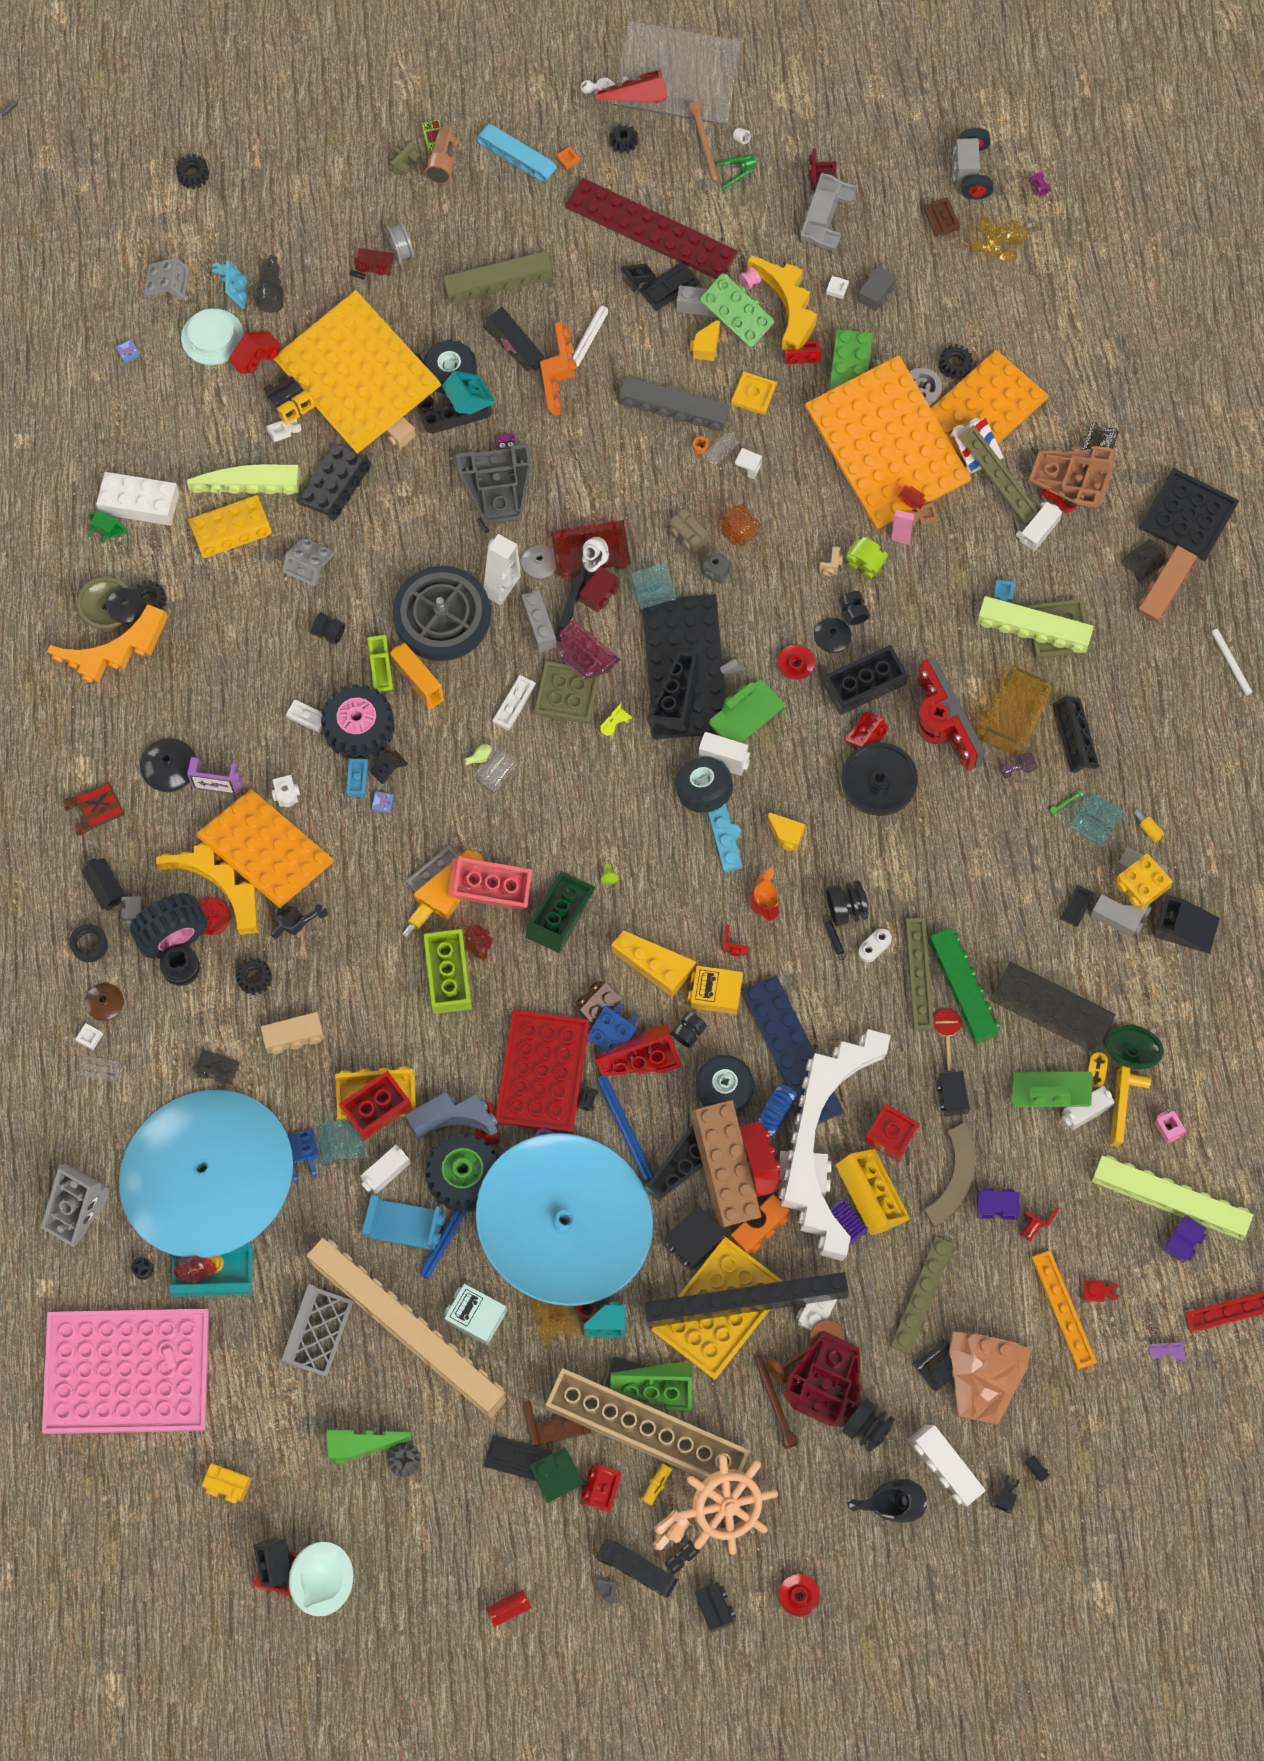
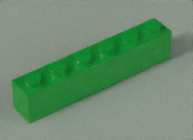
M952 928L931 935L929 944L973 1042L977 1045L997 1037L1000 1028L997 1020L993 1019L990 1014L992 1010L989 1002H985L982 996L984 995L982 986L976 983V974L973 967H969L967 963L968 956L966 951L962 950L959 945L961 942L958 934L954 933Z

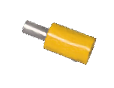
M1139 809L1134 812V815L1141 821L1139 826L1154 843L1158 842L1165 835L1164 831L1150 816L1146 818Z
M421 903L409 918L408 923L410 925L403 932V935L408 938L414 929L419 930L432 914V909L426 904Z

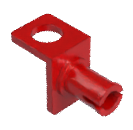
M1056 1207L1047 1223L1025 1211L1024 1215L1029 1217L1030 1221L1020 1235L1025 1238L1030 1231L1027 1240L1031 1242L1039 1227L1043 1226L1048 1229L1059 1208Z

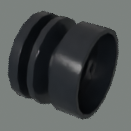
M859 880L853 881V888L850 882H847L845 884V892H843L839 884L826 887L828 907L836 927L848 924L850 914L855 922L859 921V914L862 920L868 919V900Z
M867 1397L851 1416L842 1432L852 1440L859 1434L862 1435L859 1446L862 1447L868 1440L870 1443L866 1451L871 1453L887 1437L895 1418L890 1416L884 1422L883 1419L887 1412L884 1410L876 1416L875 1412L878 1405Z

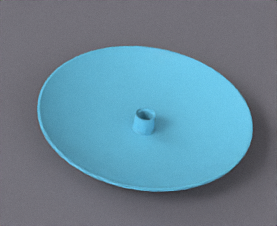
M205 1090L181 1096L154 1112L136 1131L125 1151L119 1176V1192L124 1212L130 1224L145 1241L168 1254L185 1258H208L229 1253L249 1243L262 1233L282 1208L288 1195L293 1175V1155L290 1141L277 1117L266 1106L249 1096L227 1090ZM207 1167L206 1171L200 1173L202 1168Z
M571 1134L540 1135L511 1147L496 1160L487 1172L480 1187L476 1203L478 1236L482 1248L495 1270L510 1285L529 1297L542 1302L563 1306H578L597 1302L613 1295L627 1285L637 1274L647 1257L653 1234V1217L648 1195L644 1191L645 1188L629 1164L617 1153L599 1142ZM559 1219L566 1220L567 1224H561Z

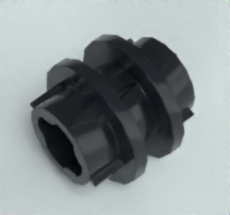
M183 944L174 945L173 947H168L161 955L159 967L164 978L170 984L186 986L198 977L200 962L195 951ZM185 962L184 966H178L174 968L177 964H183Z

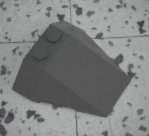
M529 444L474 453L473 451L456 454L458 472L484 524L520 520L531 466Z

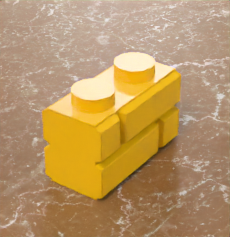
M211 1463L202 1487L206 1489V1494L214 1497L220 1494L225 1496V1501L236 1504L237 1501L243 1502L251 1483V1478Z

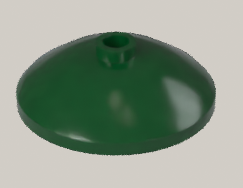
M1122 1025L1115 1027L1108 1032L1105 1039V1048L1110 1057L1127 1068L1137 1070L1152 1068L1163 1057L1164 1048L1160 1039L1149 1030L1139 1026Z

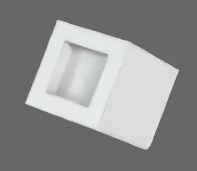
M742 448L735 461V465L747 469L748 477L755 479L762 465V456Z

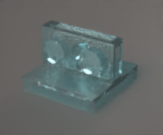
M667 563L630 573L634 585V596L637 595L641 609L677 599Z

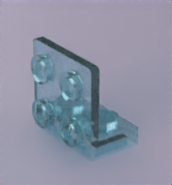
M1092 794L1079 809L1070 827L1103 847L1125 812L1105 801L1102 797Z
M326 1121L316 1128L322 1166H330L337 1160H365L367 1158L365 1141L361 1139L349 1121Z

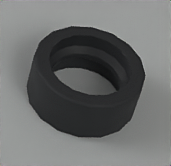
M83 924L72 932L69 946L74 956L80 961L86 963L95 962L105 955L108 948V940L103 930L98 926ZM87 933L96 934L100 939L99 947L94 952L82 953L77 946L78 940Z

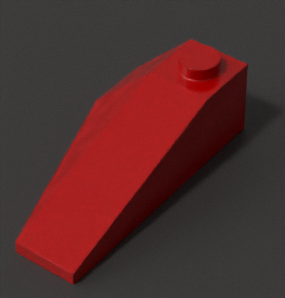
M667 1024L647 1030L595 1058L602 1076L626 1075V1073L637 1072L638 1074H645V1072L665 1073L682 1067Z

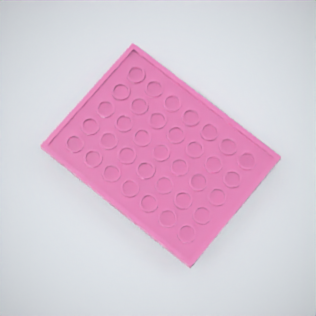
M209 1309L48 1312L42 1433L206 1431ZM171 1348L177 1366L169 1370L167 1362H162V1358H165L163 1350Z

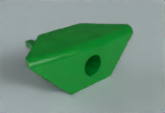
M94 511L88 514L91 521L89 525L92 526L88 537H91L93 532L105 536L102 540V543H105L107 538H113L128 532V529L115 517L104 512Z

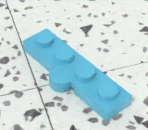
M725 803L721 808L708 812L723 872H729L742 868L736 844L741 831L738 825L731 824Z

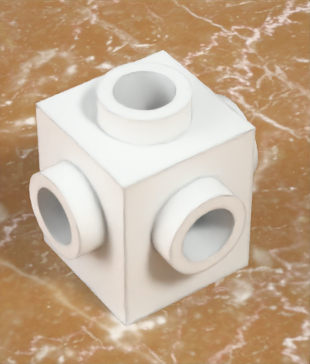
M291 775L273 779L275 790H272L274 801H278L280 807H290L298 802L297 796L300 795L298 784L294 785Z

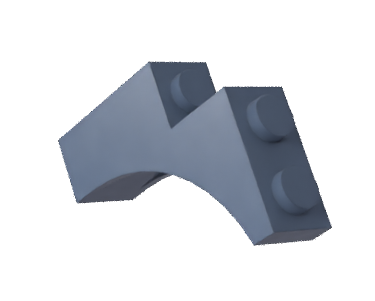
M444 1092L405 1115L418 1139L434 1130L449 1126L474 1127L486 1132L490 1136L498 1132L495 1126L497 1120L492 1113L488 1114L486 1111L488 1107L483 1099L479 1100L476 1094L458 1104L454 1097L450 1098L447 1092Z

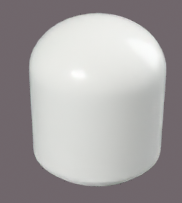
M737 128L733 132V139L741 144H747L750 141L751 133L748 130Z

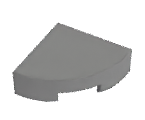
M733 659L720 667L722 674H732L745 669L744 664L737 659Z

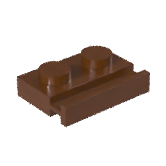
M948 197L933 201L928 205L923 204V210L935 237L960 230V224Z

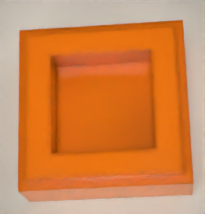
M570 146L556 155V159L565 170L580 162V157Z

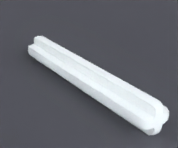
M601 305L598 308L572 356L577 367L607 316V307Z

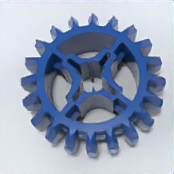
M780 1085L776 1088L758 1119V1122L762 1123L763 1128H767L769 1136H774L778 1132L797 1098V1092L789 1086Z

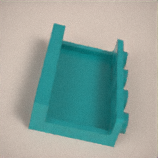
M247 1243L236 1250L222 1254L224 1265L217 1273H209L203 1268L204 1258H185L172 1255V1285H170V1294L172 1297L253 1295L252 1244Z

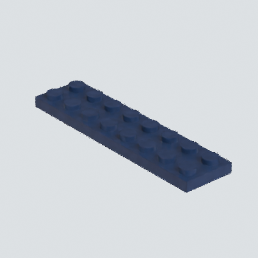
M776 975L741 990V993L786 1085L797 1092L795 1104L800 1112L801 1107L798 1104L801 1095H804L805 1092L802 1085L804 1078L808 1077L809 1073L806 1070L808 1059H812L815 1052ZM835 1092L829 1096L822 1108L817 1125L844 1113Z

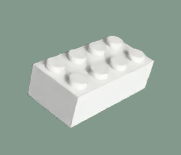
M105 472L96 505L99 511L110 516L171 526L179 497V490L176 483Z

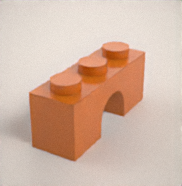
M774 1194L759 1207L760 1213L766 1221L764 1226L752 1228L744 1222L731 1234V1240L747 1254L751 1252L755 1254L762 1247L761 1243L765 1239L767 1241L771 1239L776 1233L774 1230L779 1225L783 1227L790 1219L788 1217L790 1210L787 1207L781 1206V1201Z

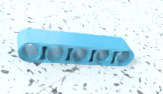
M487 124L477 136V140L482 146L541 182H546L557 169L550 159L491 124Z

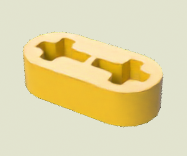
M1101 1052L1094 1053L1089 1061L1088 1072L1093 1074V1078L1095 1073L1098 1074L1097 1080L1101 1081L1097 1085L1093 1084L1092 1090L1101 1088L1106 1077L1108 1058ZM1097 1058H1101V1062H1103L1099 1069H1096L1097 1062H1094Z

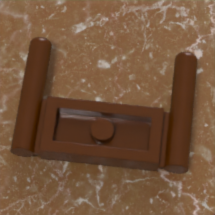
M527 1401L523 1404L532 1446L592 1433L591 1429L566 1418L536 1424L531 1402Z

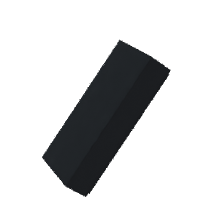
M1077 885L1060 919L1078 927L1094 896V892Z

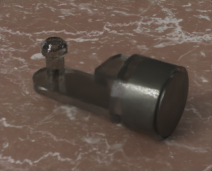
M269 255L268 259L262 263L261 285L257 288L256 305L261 311L268 313L278 312L284 305V289L281 287V280L279 279L280 267L277 263L278 258L275 255Z

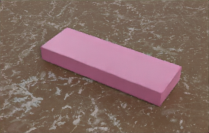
M896 510L892 541L909 545L914 514Z

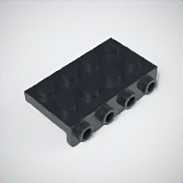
M334 443L296 499L297 503L326 514L330 520L335 521L346 503L351 499L356 488L359 487L366 473L370 470L371 462L367 455L360 452L357 454L352 449Z

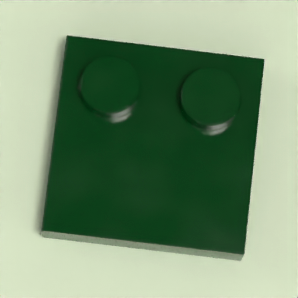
M566 1447L528 1466L547 1503L584 1484Z

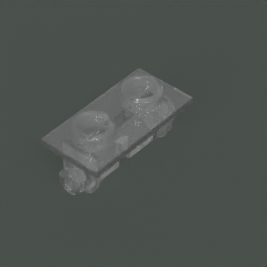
M732 431L726 432L702 457L716 467L740 444L735 439V433Z

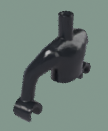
M273 903L271 919L278 927L272 932L271 936L277 939L284 930L292 935H296L316 916L325 918L328 915V911L326 908L322 910V906L317 904L315 910L303 916L291 906L280 912V908Z

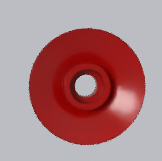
M790 645L784 648L778 657V668L789 679H804L813 672L815 667L813 653L802 645ZM798 663L800 666L794 667L793 664Z
M803 1574L792 1575L781 1584L779 1601L782 1608L790 1615L797 1617L807 1616L817 1608L820 1601V1590L816 1582L809 1576ZM796 1593H802L803 1599L797 1600L795 1598Z

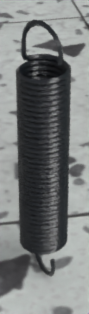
M832 919L826 921L824 925L836 954H845Z

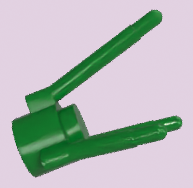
M753 154L715 163L716 166L739 163L741 170H745V172L721 186L722 189L730 186L747 174L753 173L752 169L756 168V160Z

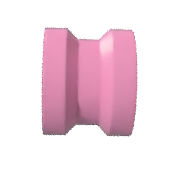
M753 267L749 268L746 273L739 275L742 285L747 290L751 289L754 284L761 282L758 272Z

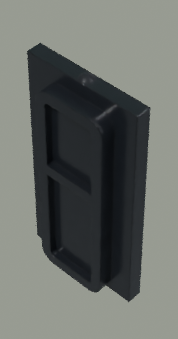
M680 262L639 289V292L653 309L658 311L677 298L679 285L694 287L699 284V281L689 267Z
M493 1435L484 1467L535 1481L528 1466L551 1455L552 1451Z

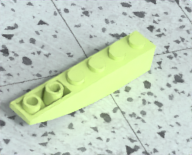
M247 465L206 473L188 479L187 484L189 491L195 493L230 492L237 494L239 492L256 494L257 492H263L267 494L284 493L290 495L299 493L300 471L298 465Z

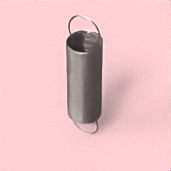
M12 100L0 111L3 117L18 105L17 102Z

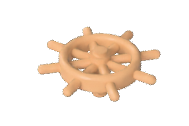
M720 1455V1471L711 1474L703 1482L693 1476L687 1478V1482L697 1490L693 1498L692 1509L679 1512L677 1518L684 1520L694 1517L697 1524L703 1530L694 1543L696 1549H701L711 1536L716 1539L727 1540L728 1552L734 1555L737 1551L735 1538L744 1535L752 1527L761 1533L768 1531L767 1526L758 1521L762 1509V1501L777 1497L778 1492L775 1489L760 1492L759 1487L752 1480L761 1467L760 1461H754L747 1472L744 1473L739 1470L728 1469L727 1457ZM729 1481H738L737 1486L730 1492ZM747 1486L750 1495L738 1498ZM707 1497L715 1501V1504L704 1506ZM750 1504L748 1512L739 1508V1506ZM717 1512L712 1520L707 1523L704 1515ZM734 1515L742 1519L735 1525L733 1521ZM725 1516L726 1528H718V1524Z

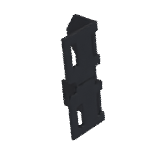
M690 1540L678 1552L670 1556L664 1564L675 1575L685 1566L684 1562L686 1560L690 1562L700 1551L694 1547L692 1540ZM688 1544H690V1546L684 1551L683 1549H684ZM695 1550L696 1553L690 1557L689 1555ZM674 1557L675 1559L670 1564H668V1562ZM679 1564L680 1567L674 1571L673 1569Z

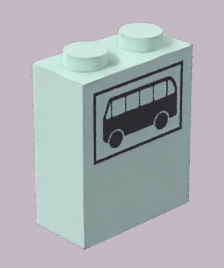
M464 1284L462 1288L459 1287L457 1289L452 1306L448 1305L444 1312L445 1322L488 1346L507 1312V1307Z

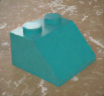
M453 371L442 385L446 396L450 399L454 410L458 413L472 414L495 403L480 375Z
M610 1302L609 1305L603 1306L584 1324L585 1337L625 1338L626 1306L620 1302Z

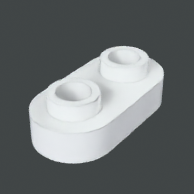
M886 929L876 930L859 947V957L865 962L874 961L890 946L892 940L891 933ZM883 935L886 939L880 940L879 936ZM870 948L872 952L867 953L865 949Z

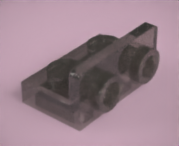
M1148 539L1121 559L1122 564L1135 573L1136 580L1138 581L1147 577L1167 561L1164 548L1151 539Z
M202 1050L197 1065L194 1064L193 1070L197 1073L196 1076L202 1079L209 1077L215 1079L214 1081L218 1084L226 1085L227 1083L232 1085L240 1062Z

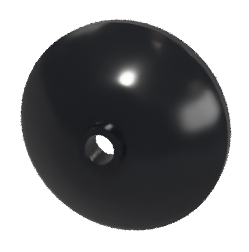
M173 738L161 739L151 744L143 753L140 761V771L145 782L153 789L161 792L177 791L190 783L187 775L191 757L196 758L191 747L181 740ZM166 758L170 759L168 762H163Z

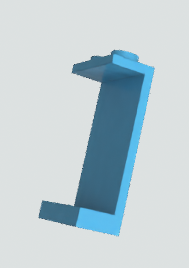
M371 1195L362 1234L369 1239L435 1250V1246L440 1242L441 1234L439 1230L440 1225L443 1226L445 1214H443V1210L438 1206L434 1210L383 1201L379 1196Z

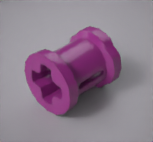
M1036 173L1029 179L1030 184L1036 189L1037 196L1041 197L1050 192L1051 186L1044 180L1043 173Z

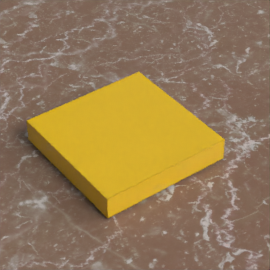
M743 371L732 397L731 405L765 415L777 387V382Z

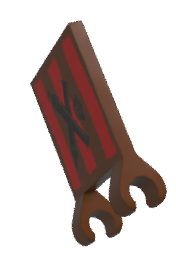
M110 782L62 801L66 811L71 810L77 805L81 810L86 822L75 825V832L78 836L125 815Z

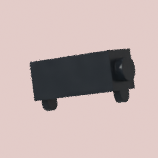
M105 858L89 860L82 874L101 909L109 911L120 904L125 894Z

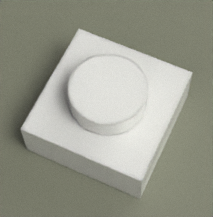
M832 276L826 294L843 299L849 281Z
M85 1023L75 1040L83 1046L94 1050L103 1033Z

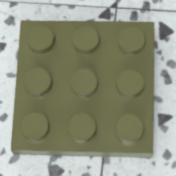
M1083 599L1027 606L1030 609L1088 624ZM1091 638L1086 653L1092 652L1093 650ZM1033 639L1036 659L1082 654L1076 653L1072 649L1058 648L1053 644L1047 642L1040 643Z
M545 661L534 714L590 724L601 670Z

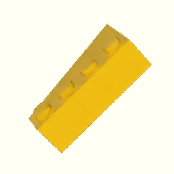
M624 930L611 945L612 953L672 998L692 975V971L696 970V961Z

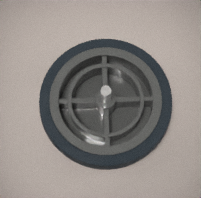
M434 566L415 573L400 587L393 604V623L403 644L406 643L414 654L429 660L448 661L467 655L482 642L490 626L491 605L484 587L470 573L456 567Z

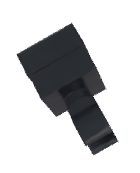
M1007 1475L1004 1480L1005 1489L1002 1490L1000 1496L995 1495L991 1506L1010 1514L1017 1495L1012 1492L1019 1485V1479H1017L1014 1485H1011L1008 1482L1010 1476Z

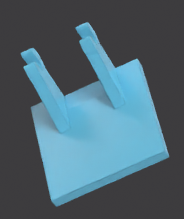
M229 260L223 265L214 263L212 267L216 269H213L212 272L224 277L220 278V280L225 282V293L241 309H245V301L247 300L245 293L247 285L246 276Z

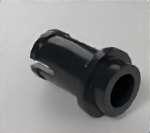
M1035 1455L1031 1456L1024 1463L1034 1474L1036 1481L1039 1480L1041 1483L1050 1476L1049 1470L1041 1465Z

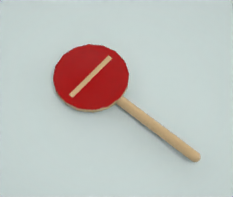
M942 1009L936 1012L933 1017L934 1029L938 1034L946 1036L947 1065L950 1072L952 1070L950 1036L958 1033L962 1022L957 1012L952 1009Z

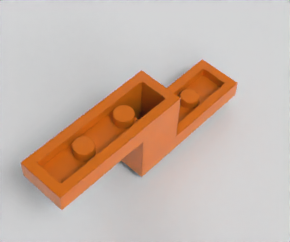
M561 321L555 323L560 355L540 361L547 407L554 416L561 415L560 407H562V402L557 392L559 391L557 382L575 377V369L577 368L572 356L574 348L569 339L571 331Z

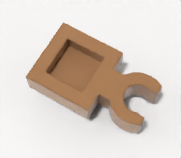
M934 503L918 506L915 509L916 512L907 511L914 514L913 526L916 522H920V525L924 526L939 521Z

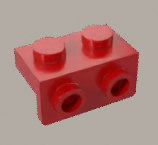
M819 340L806 341L803 348L799 350H783L785 364L795 365L821 362Z

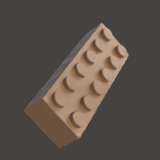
M733 1100L689 1110L717 1224L720 1227H726L760 1218L761 1213Z

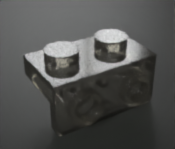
M1092 422L1082 450L1092 449L1091 447L1094 446L1113 449L1119 431L1117 428H1100L1097 422Z

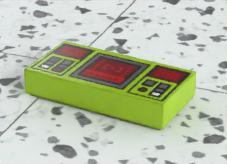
M439 120L422 123L429 156L433 152L437 135L441 129Z

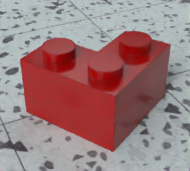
M270 331L246 332L228 360L240 374H253L261 360H273L277 357L282 346Z

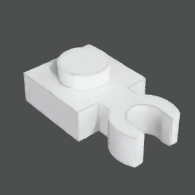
M297 419L288 425L282 420L266 426L267 432L274 442L291 437V432L297 433L301 431V425L297 424Z

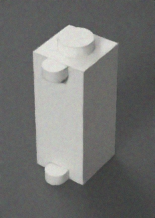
M1042 502L1040 504L1041 510L1024 531L1016 533L1020 542L1034 552L1061 519L1062 511H1060L1058 506L1049 502Z
M1103 1086L1092 1092L1091 1106L1066 1107L1062 1112V1120L1073 1131L1111 1109L1115 1102L1109 1090H1106Z
M395 1145L360 1176L362 1187L368 1193L372 1191L376 1195L411 1164L409 1158L402 1149Z

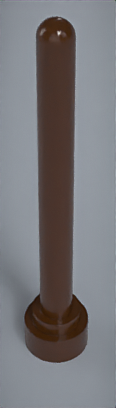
M756 1355V1365L783 1433L782 1445L784 1449L794 1447L799 1444L798 1438L789 1429L762 1356Z

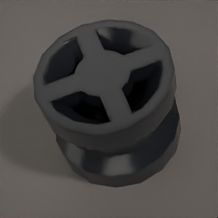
M145 1257L136 1258L131 1265L132 1272L140 1280L149 1279L153 1274V1265Z

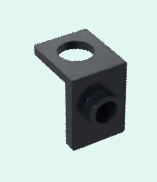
M397 751L383 753L370 772L381 784H384L396 768L407 766L408 763ZM392 756L399 759L400 762H397Z

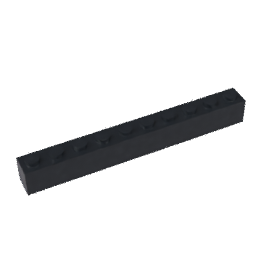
M841 1272L645 1302L648 1326L652 1328L849 1298L846 1273Z

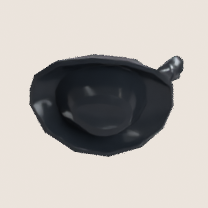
M894 1479L880 1485L873 1492L871 1498L866 1500L853 1499L847 1502V1505L853 1512L857 1510L874 1511L875 1514L885 1520L904 1523L913 1522L923 1516L927 1508V1498L925 1491L919 1483L910 1479Z

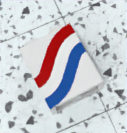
M979 418L973 419L965 427L963 424L953 428V432L949 435L950 439L955 438L967 464L965 468L969 474L982 468L958 436L972 425L977 428L1000 460L1004 458L986 418L981 420Z

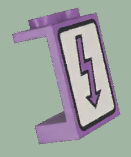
M191 757L187 775L193 789L238 794V789L242 788L243 778L240 776V770H238L236 763H232L230 775L227 777L204 773L199 758Z

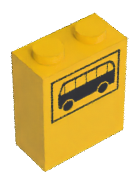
M697 966L696 972L692 971L691 983H694L693 990H689L688 994L691 1008L737 1015L743 972Z

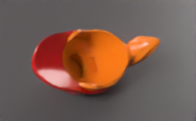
M770 867L758 877L757 886L750 895L752 911L759 916H763L768 921L776 919L779 915L777 889L770 881L774 876L773 867Z

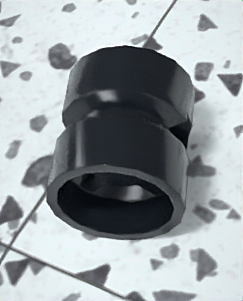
M860 591L849 592L839 599L848 625H858L870 618Z
M320 612L313 622L311 634L319 638L325 636L326 641L336 645L342 638L346 625L344 622L337 619L332 620L331 616Z
M687 1011L682 1017V1024H677L671 1031V1035L683 1046L691 1048L697 1041L696 1035L702 1034L707 1028V1024L693 1012Z

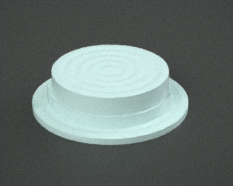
M206 309L194 314L186 322L182 330L181 342L186 354L194 361L205 365H218L229 361V357L244 336V331L240 321L232 313L222 309Z
M317 1542L304 1548L294 1560L289 1575V1588L293 1601L303 1612L312 1616H326L337 1611L347 1600L353 1584V1568L348 1555L342 1548L329 1542Z

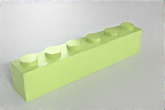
M987 596L984 597L977 624H981L985 628L992 627L999 629L1003 633L1010 632L1022 638L1035 639L1040 643L1047 642L1058 648L1072 649L1076 653L1087 652L1094 627L1093 625Z

